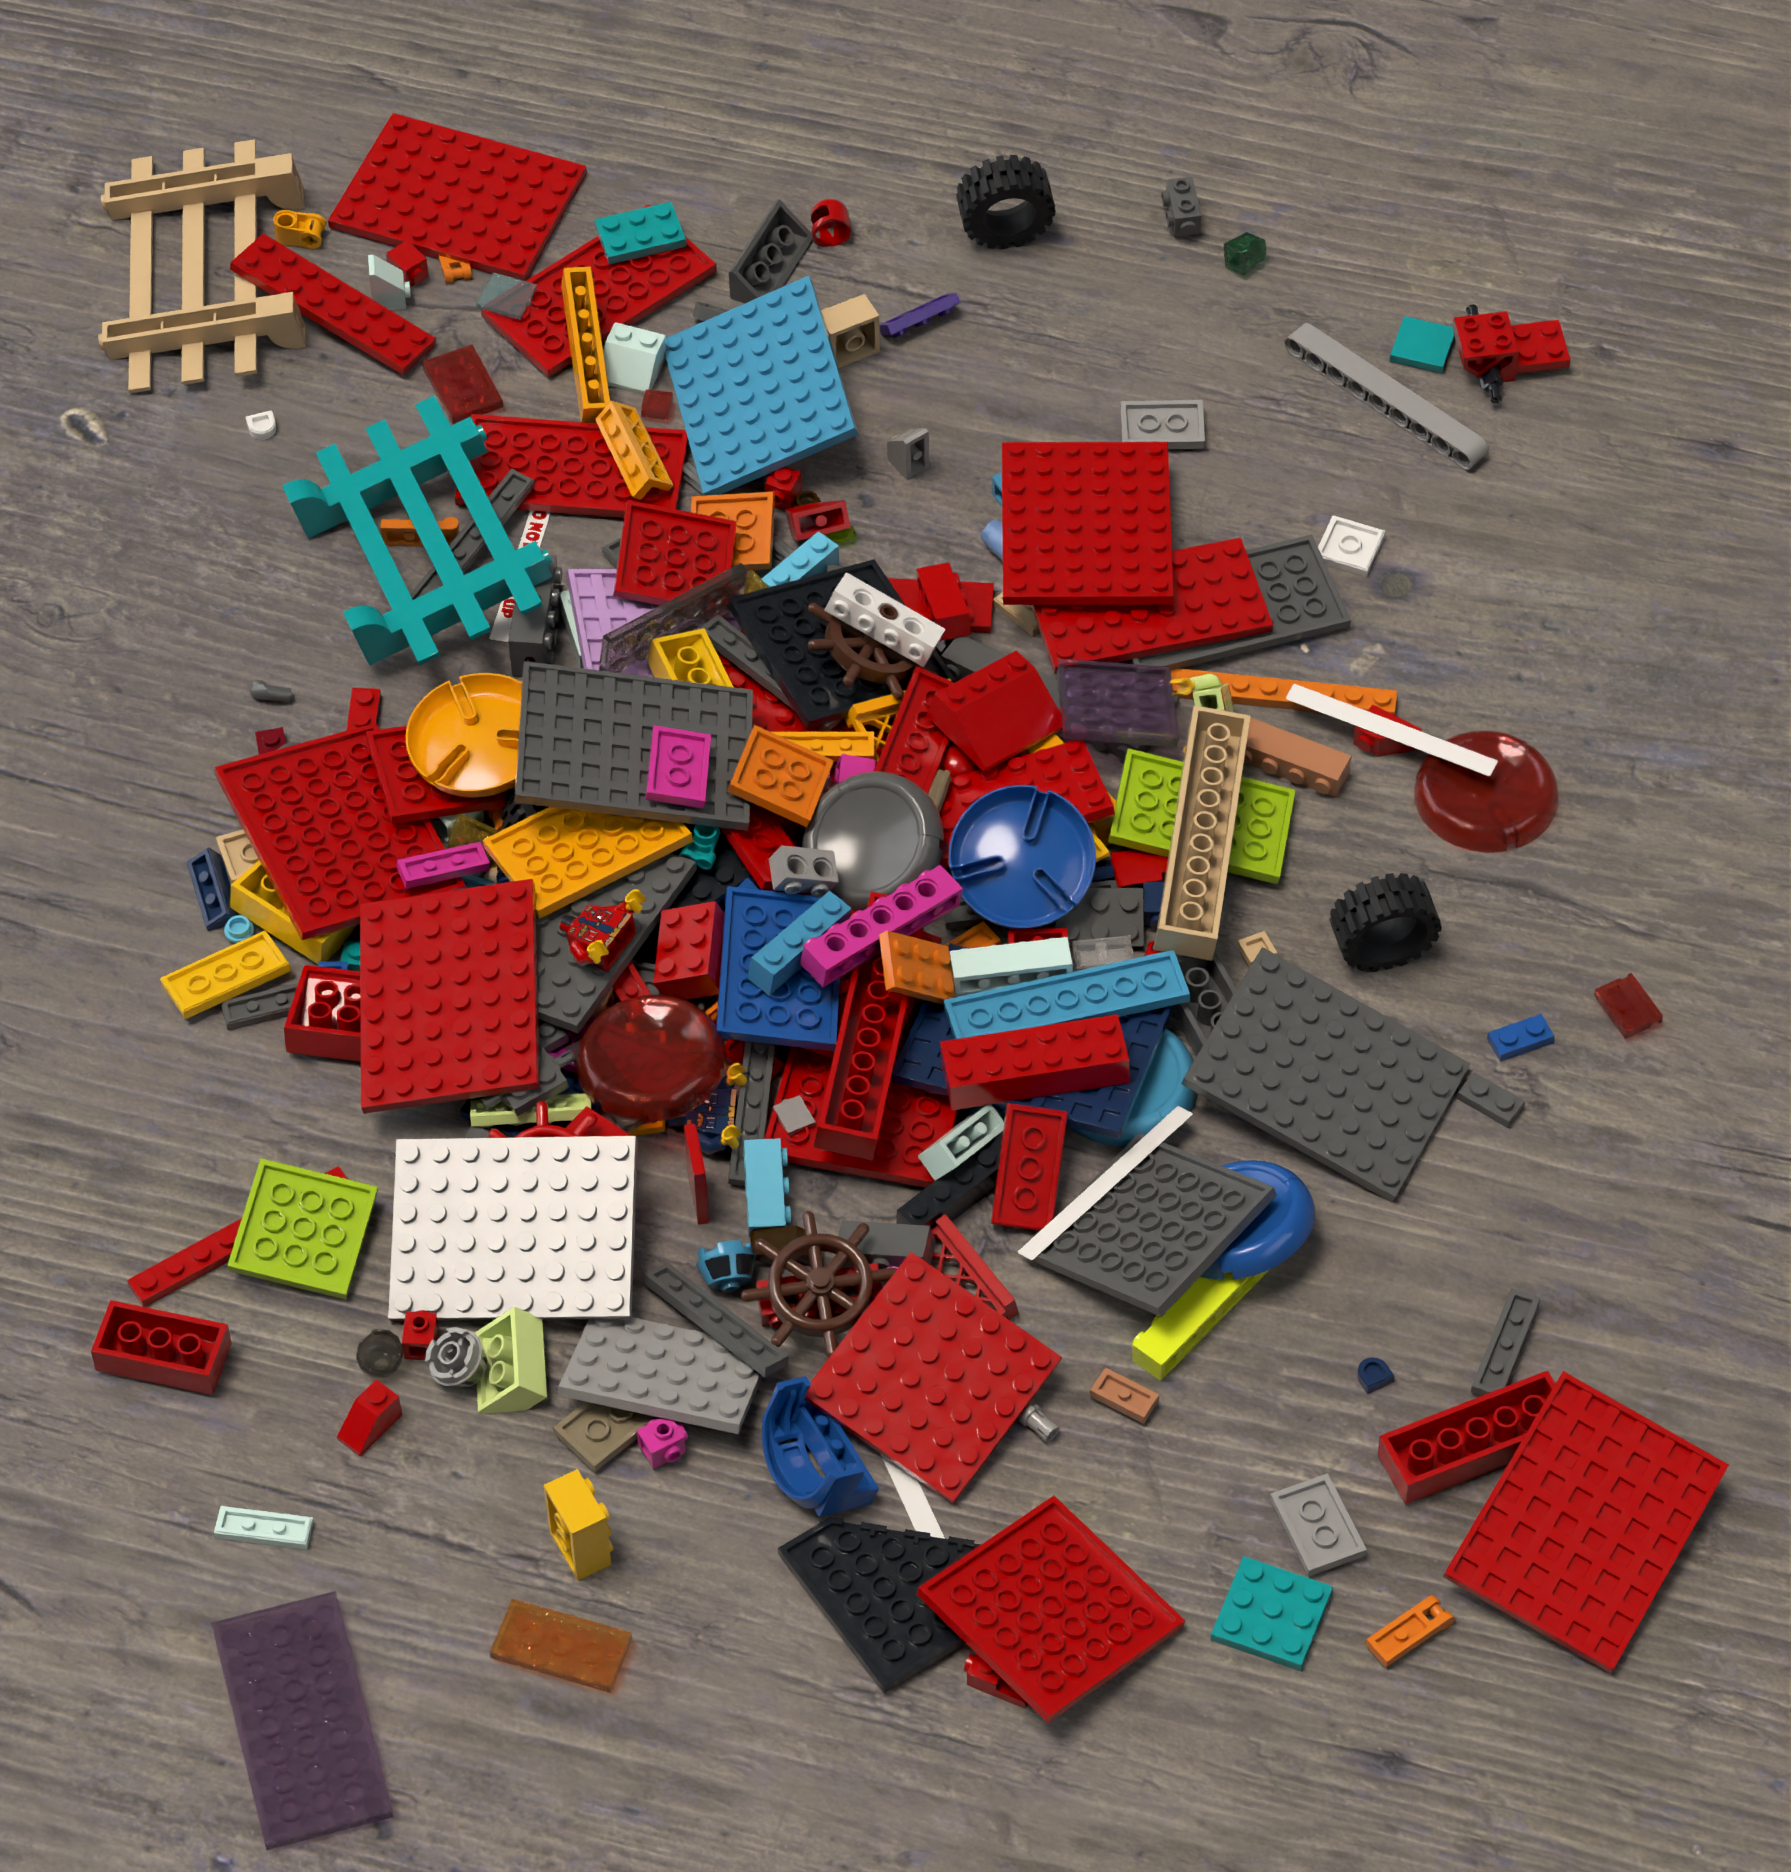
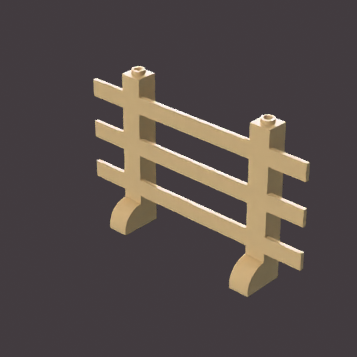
M253 139L234 143V162L205 167L204 148L183 151V171L153 175L154 159L152 156L132 159L131 179L105 183V194L101 195L103 210H108L111 220L131 217L129 318L102 322V334L98 335L101 350L106 351L109 360L129 357L128 390L130 394L151 390V353L182 349L181 382L183 385L204 382V345L235 340L236 377L257 374L258 336L268 335L272 342L284 348H306V327L293 292L257 297V286L235 273V301L204 306L205 205L235 201L236 258L257 239V197L267 196L273 204L284 209L296 210L305 208L304 186L292 153L256 159V140ZM183 209L182 310L152 314L153 214Z

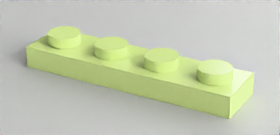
M591 1093L555 1095L545 1101L548 1105L549 1123L554 1121H573L586 1106L592 1109ZM472 1100L470 1107L471 1127L480 1126L488 1128L494 1125L510 1124L519 1126L524 1123H536V1106L516 1116L513 1110L502 1101L486 1110L481 1100Z

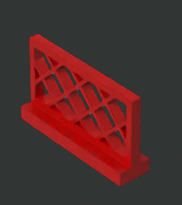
M945 1214L936 1220L937 1226L932 1229L934 1238H938L943 1244L941 1254L933 1253L932 1260L939 1261L938 1271L943 1272L945 1261L957 1262L960 1265L958 1275L944 1274L960 1286L962 1283L975 1284L977 1286L975 1296L987 1305H992L998 1313L1009 1320L1019 1314L1015 1299Z

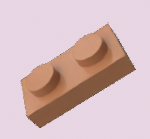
M1106 1367L1090 1389V1397L1143 1424L1159 1402V1394Z

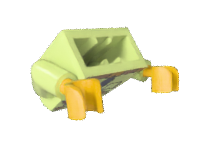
M1214 674L1200 675L1190 679L1178 678L1170 681V683L1178 684V691L1172 693L1173 696L1188 695L1192 690L1194 691L1193 698L1196 706L1234 712L1229 683L1222 684L1220 679Z

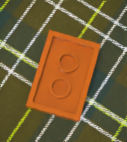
M888 930L879 934L887 991L944 1005L945 999L955 997L948 946Z

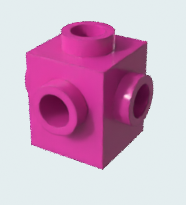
M654 1418L646 1426L637 1430L638 1446L653 1469L667 1462H675L686 1453L685 1440L688 1439V1436L680 1422L675 1423L674 1420Z

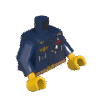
M734 1063L728 1068L727 1075L700 1090L690 1092L688 1094L687 1109H669L668 1125H696L701 1151L708 1155L721 1150L732 1152V1149H737L740 1142L736 1138L741 1137L742 1133L735 1126L737 1088L734 1087L735 1083L738 1086H744L747 1083V1077L742 1074L745 1073L746 1069L739 1063Z

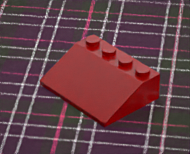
M1017 650L934 693L927 717L984 772L1060 732L1067 726L1036 668Z
M311 965L303 966L284 1025L286 1052L361 1061L360 971Z

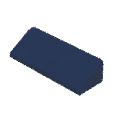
M208 847L187 861V866L206 929L211 931L225 927L228 920L233 916L239 915V913L230 908L231 885L222 857L219 853Z

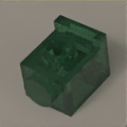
M1249 232L1223 244L1225 268L1243 276L1247 274L1248 268H1253L1256 264L1267 259L1265 240Z

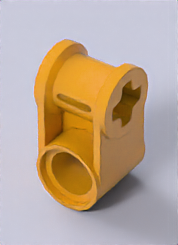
M281 210L274 215V234L277 242L284 246L290 245L308 249H316L321 246V233L325 230L327 224L325 218L321 215L290 210Z

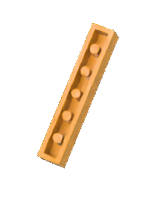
M591 267L564 268L561 286L580 421L597 423L595 419L609 404L610 397Z

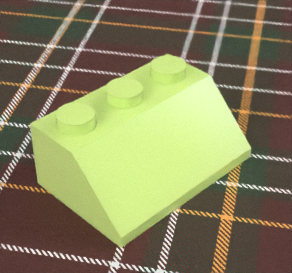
M513 1307L475 1332L481 1341L487 1357L486 1371L477 1382L479 1413L526 1411L547 1398L542 1319L536 1318L533 1314L517 1307Z

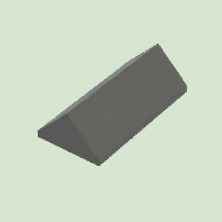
M780 199L775 201L729 271L730 299L747 303L781 288L812 241V233Z

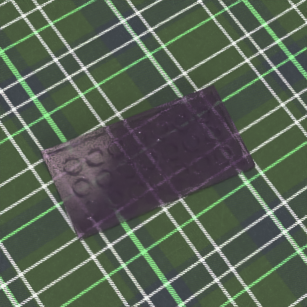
M336 1591L212 1622L215 1642L266 1850L393 1818L391 1803Z

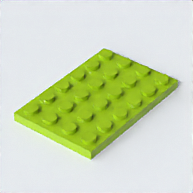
M1127 749L1108 843L1160 856H1169L1183 767L1182 761ZM1241 777L1227 872L1278 884L1295 796L1294 789Z

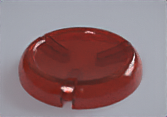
M1488 730L1471 731L1445 740L1497 760L1498 762L1490 776L1432 754H1428L1417 772V780L1414 785V800L1420 817L1438 837L1462 849L1495 853L1507 851V845L1515 843L1516 848L1522 847L1535 840L1548 828L1557 810L1558 785L1550 764L1536 748L1528 745L1526 741L1507 733Z
M643 995L638 996V998L623 1000L609 1007L593 1020L579 1043L576 1064L578 1079L583 1091L594 1104L597 1100L600 1101L603 1111L630 1121L654 1122L683 1115L698 1107L710 1097L721 1082L722 1074L720 1071L725 1069L727 1057L724 1040L717 1033L716 1023L702 1009L677 997Z

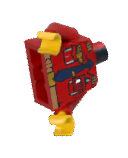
M638 889L629 892L625 897V901L618 905L603 907L588 905L578 918L568 914L563 916L560 922V930L567 933L569 951L578 965L587 966L593 964L601 970L608 972L636 935L633 913H639L642 910L641 903L647 900Z

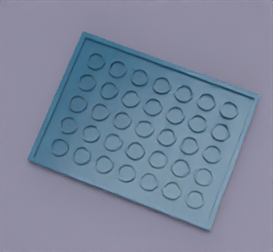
M810 276L799 279L666 338L667 349L665 357L704 496L723 494L859 435L815 287Z

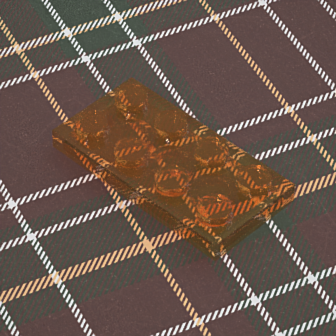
M512 1599L490 1650V1658L611 1693L631 1644L632 1633Z

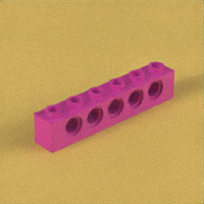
M941 865L931 871L926 870L909 884L904 883L900 885L889 896L878 898L872 906L863 911H856L850 919L841 924L833 925L820 937L809 939L803 946L800 964L822 987H825L880 954L879 934L888 930L910 936L958 907L963 888Z

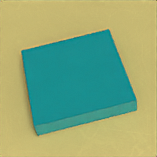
M1404 316L1390 354V362L1443 373L1455 338L1453 327Z

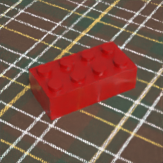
M110 1300L92 1346L91 1355L95 1371L213 1395L232 1342L228 1324Z

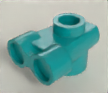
M695 825L693 842L683 846L679 856L696 861V864L702 869H711L716 859L714 850L720 835V829L712 826Z

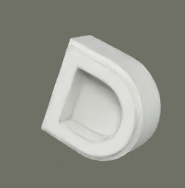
M272 410L245 417L249 433L253 438L266 440L276 433V422Z

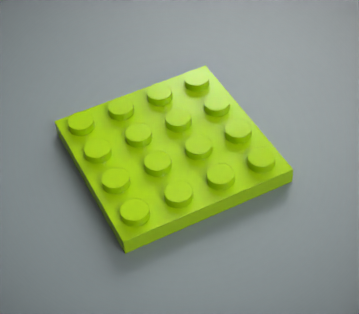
M260 1158L227 1270L346 1300L377 1197L378 1187Z

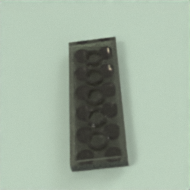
M740 563L605 634L602 640L599 671L621 673L631 664L648 658L652 639L697 630L716 615L723 616L729 613L730 610L727 607L728 599L745 593L748 570Z

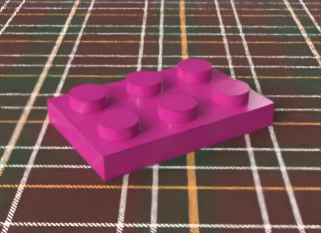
M654 725L651 737L645 800L704 808L711 734Z

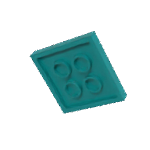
M1243 1556L1212 1630L1211 1641L1301 1671L1333 1593V1586Z

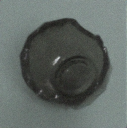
M374 1329L366 1338L359 1342L356 1360L361 1371L371 1378H386L399 1369L404 1351L399 1337L393 1332L385 1329Z

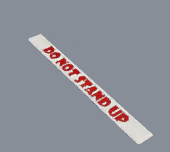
M530 511L518 549L536 541L540 548L551 512ZM513 596L501 602L489 638L490 640L508 642L515 604Z

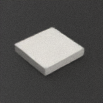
M1333 515L1318 548L1327 566L1367 577L1385 538V530Z

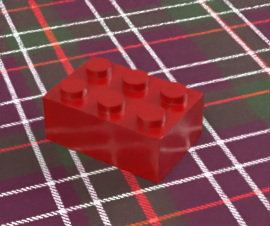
M716 901L661 911L653 984L667 1003L719 994L724 912Z

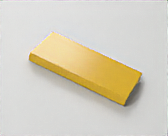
M266 930L165 975L160 978V982L184 1019H187L290 972L291 968L289 962Z

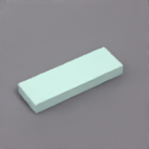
M220 1506L214 1536L216 1539L307 1550L314 1521L313 1517Z

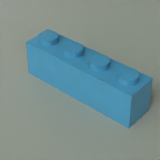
M831 891L827 892L751 957L747 979L770 996L803 967L800 962L804 944L813 937L818 938L825 934L833 925L841 924L848 920L852 908Z

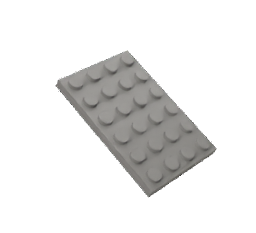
M634 1317L632 1319H589L558 1386V1396L739 1434L762 1375L708 1333Z

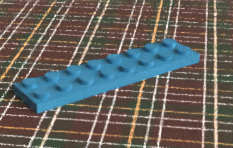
M1174 950L945 999L944 1009L954 1039L1117 1014L1118 1017L1190 1002V992Z

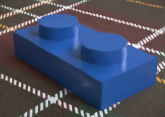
M1539 1014L1488 1032L1487 1040L1501 1062L1554 1043L1555 1036L1543 1015Z

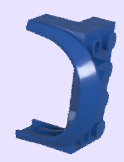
M804 1376L777 1382L761 1422L763 1424L762 1447L765 1461L772 1478L779 1488L797 1505L808 1509L814 1508L819 1517L871 1505L879 1487L842 1427L804 1400L811 1386L808 1378ZM792 1438L799 1439L795 1442L778 1445L780 1441ZM805 1444L808 1446L817 1463L826 1476L824 1479L820 1476V1474L813 1466L806 1451Z

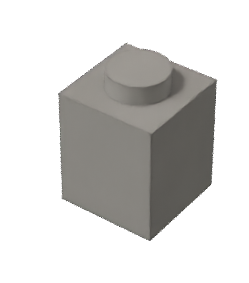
M800 1095L792 1099H784L782 1103L773 1106L779 1122L784 1130L786 1129L789 1136L803 1131L806 1126L808 1128L816 1126L815 1120Z

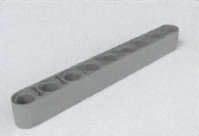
M1304 323L1285 339V347L1293 357L1460 468L1469 470L1488 454L1489 447L1481 436L1313 325Z

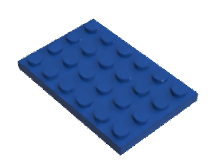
M727 886L715 1038L835 1051L840 978L822 987L802 967L770 996L747 979L751 957L822 897Z

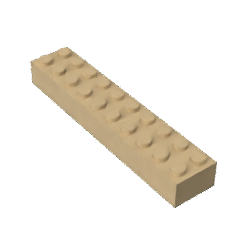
M1193 706L1154 950L1166 952L1174 950L1175 954L1213 960L1219 932L1250 715Z

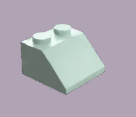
M615 322L603 349L608 386L648 396L666 360V335Z

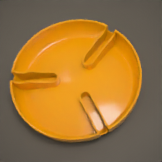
M476 673L460 676V683L454 686L451 685L449 680L430 691L412 712L406 729L407 751L419 775L426 782L445 793L466 798L492 796L515 787L522 682L501 674Z

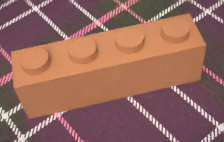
M1250 717L1243 764L1262 769L1268 774L1283 777L1295 784L1312 788L1321 794L1337 797L1350 774L1351 755Z

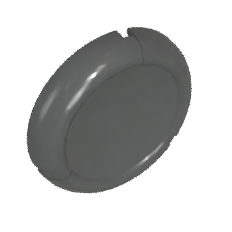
M880 771L865 772L853 775L841 783H837L820 798L808 826L805 827L802 848L834 851L839 883L830 891L838 898L844 900L853 911H863L867 909L871 891L890 895L900 885L904 883L909 884L917 879L922 872L926 870L931 871L939 866L943 852L939 849V842L944 841V832L936 805L921 787L897 774Z

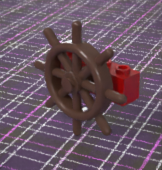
M806 1211L802 1215L805 1236L793 1240L781 1251L763 1239L755 1241V1249L773 1260L769 1271L768 1280L756 1281V1288L744 1290L741 1298L744 1302L758 1301L762 1326L779 1328L771 1338L773 1345L780 1347L794 1330L807 1336L823 1337L826 1355L829 1358L838 1347L836 1335L849 1330L855 1325L882 1290L881 1282L888 1281L897 1269L886 1268L879 1270L878 1263L869 1264L865 1256L857 1248L869 1232V1226L866 1223L859 1224L848 1240L831 1234H817L814 1214ZM821 1251L836 1254L826 1268L823 1267ZM809 1253L811 1271L795 1261V1259ZM846 1261L853 1266L842 1268ZM785 1270L794 1274V1276L782 1277ZM847 1289H854L858 1294L849 1297L843 1292ZM793 1298L797 1301V1304L789 1306L785 1299Z

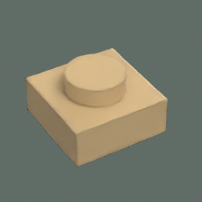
M1265 931L1238 940V949L1249 968L1262 947L1277 955V951Z

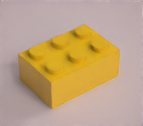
M577 1469L544 1484L549 1532L577 1581L610 1566V1552L613 1551V1546L609 1539L612 1533L607 1523L610 1516L604 1503H597L594 1498L596 1493L589 1478L583 1479Z

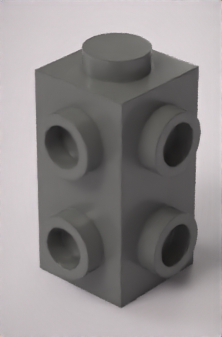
M1193 177L1166 180V191L1161 192L1163 207H1168L1166 222L1168 227L1172 226L1174 237L1201 234V211Z

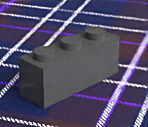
M841 1221L838 1236L848 1240L859 1224L866 1223L869 1226L868 1234L857 1248L862 1252L869 1264L878 1263L879 1270L891 1266L899 1267L910 1252H913L931 1265L936 1240L930 1226ZM846 1261L842 1267L846 1268L853 1266L848 1261Z

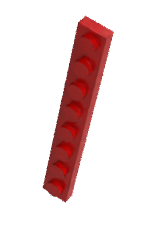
M339 1166L324 1173L348 1179ZM242 1218L128 1279V1286L142 1307L152 1304L229 1262Z

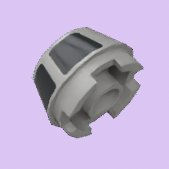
M459 1327L447 1328L448 1332L442 1335L437 1341L433 1339L426 1350L425 1362L429 1365L431 1376L437 1383L450 1387H470L477 1383L486 1371V1353L480 1339L474 1332Z

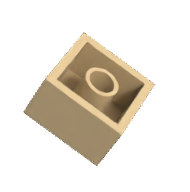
M865 294L821 310L839 368L880 352L879 314Z

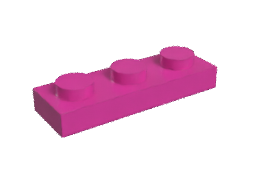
M481 842L397 860V870L406 889L489 871L490 862Z

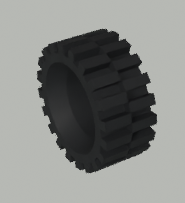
M1003 155L996 156L997 161L990 163L989 159L982 161L983 166L981 168L975 165L970 169L971 175L964 174L961 178L962 183H958L957 186L958 193H956L964 231L967 232L971 240L975 239L976 244L982 246L986 242L987 247L995 249L996 245H1000L1001 249H1009V244L1015 243V246L1019 247L1023 246V240L1027 239L1029 243L1036 240L1035 234H1044L1046 232L1045 225L1051 226L1053 222L1052 216H1055L1056 213L1045 169H1041V165L1037 161L1031 164L1030 158L1025 156L1021 161L1018 160L1017 155H1010L1009 160H1004ZM1014 198L1025 200L1010 209L988 210L991 206L1002 200Z
M1394 873L1385 875V879L1380 880L1378 876L1370 878L1371 882L1368 884H1364L1363 881L1356 884L1357 889L1355 891L1348 889L1343 893L1345 899H1337L1334 903L1336 908L1331 909V918L1329 919L1342 956L1352 968L1356 966L1360 971H1364L1369 967L1370 972H1378L1380 967H1384L1385 970L1392 969L1393 965L1400 963V966L1408 964L1407 959L1411 957L1415 960L1422 956L1420 951H1428L1433 947L1431 941L1437 942L1440 937L1438 932H1441L1442 929L1441 921L1426 883L1423 880L1420 881L1417 876L1413 875L1409 878L1408 874L1400 873L1398 878H1395Z

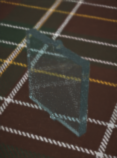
M493 273L487 285L482 287V294L476 303V307L521 319L527 306L531 305V299L537 289V284Z

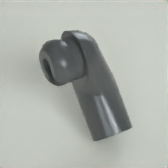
M255 680L251 684L250 694L256 700L289 702L291 688L267 685L263 680Z

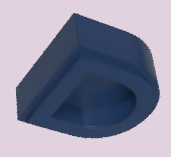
M1367 1358L1359 1364L1357 1378L1367 1394L1394 1382L1395 1376L1383 1360Z

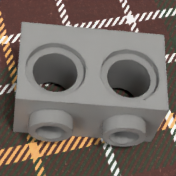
M781 845L769 858L772 885L775 891H785L787 894L807 893L812 896L821 897L839 883L835 854L832 850Z

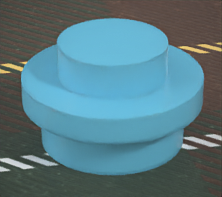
M237 915L228 920L224 932L230 942L238 943L253 936L254 927L252 922L245 916Z

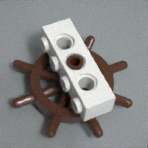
M846 572L834 590L826 608L816 603L808 605L809 613L828 623L825 639L810 640L808 648L812 651L829 650L834 660L847 671L843 678V683L846 686L853 685L858 677L872 683L887 684L893 697L901 699L904 692L899 681L909 676L916 666L937 675L935 671L926 667L925 664L939 643L945 628L904 606L901 601L892 599ZM842 632L851 636L852 638H843ZM852 649H857L858 652H859V654H857V653H856L854 650H852ZM887 658L893 660L896 663L890 664Z

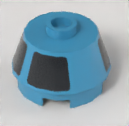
M741 1240L718 1242L717 1247L707 1252L704 1247L697 1251L698 1262L696 1266L708 1288L722 1289L723 1292L738 1290L740 1286L751 1282L756 1256L752 1252L751 1242L742 1246Z

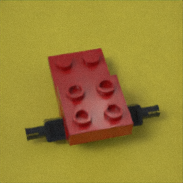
M1474 304L1466 308L1468 316L1454 317L1453 332L1463 369L1479 377L1482 389L1489 393L1490 400L1494 404L1502 401L1499 387L1503 382L1515 381L1517 373L1570 367V356L1559 320L1511 325L1507 311L1479 314L1478 307Z

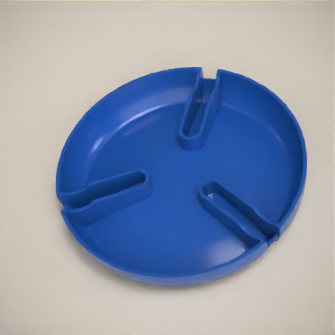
M1007 786L980 797L969 806L958 820L949 845V867L953 878L963 888L961 898L976 914L985 920L1010 929L1039 928L1066 916L1085 896L1095 870V843L1092 832L1082 814L1061 795L1050 790L1047 793L1038 791L1037 786Z
M1257 1160L1238 1161L1222 1165L1273 1186L1277 1194L1265 1209L1200 1276L1207 1279L1224 1280V1273L1232 1272L1234 1279H1241L1276 1267L1292 1256L1303 1245L1314 1225L1315 1204L1305 1183L1285 1167Z

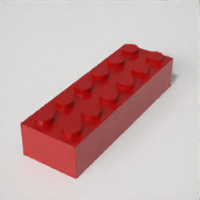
M1118 1014L940 1041L941 1066L951 1110L1130 1083L1129 1057Z
M1544 1371L1380 1435L1377 1455L1405 1505L1508 1465L1556 1384L1549 1371Z

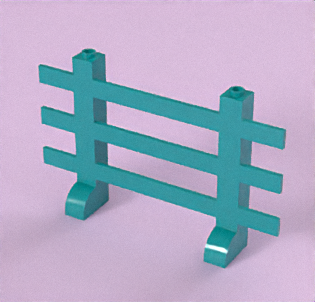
M435 395L415 404L430 434L429 437L400 450L384 419L365 428L380 458L379 461L350 474L334 443L315 452L330 485L320 489L315 482L305 479L294 480L282 485L308 539L349 520L392 608L391 611L383 615L378 609L371 606H356L343 612L369 666L409 646L419 665H422L440 656L431 638L432 635L461 621L471 640L492 630L482 611L513 596L522 615H525L543 606L534 586L553 577L548 567L553 562L547 550L541 551L536 541L517 550L514 549L469 462L488 452L483 442L488 440L481 424L475 426L471 417L450 426ZM449 471L494 558V561L466 575L463 574L419 485ZM398 495L443 583V586L414 600L369 512V509Z

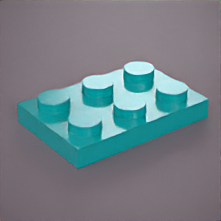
M672 201L594 219L595 229L609 265L686 247V238Z

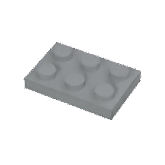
M1203 400L1120 401L1122 442H1168V449H1205Z
M1328 1473L1270 1494V1501L1308 1577L1366 1556L1367 1549Z

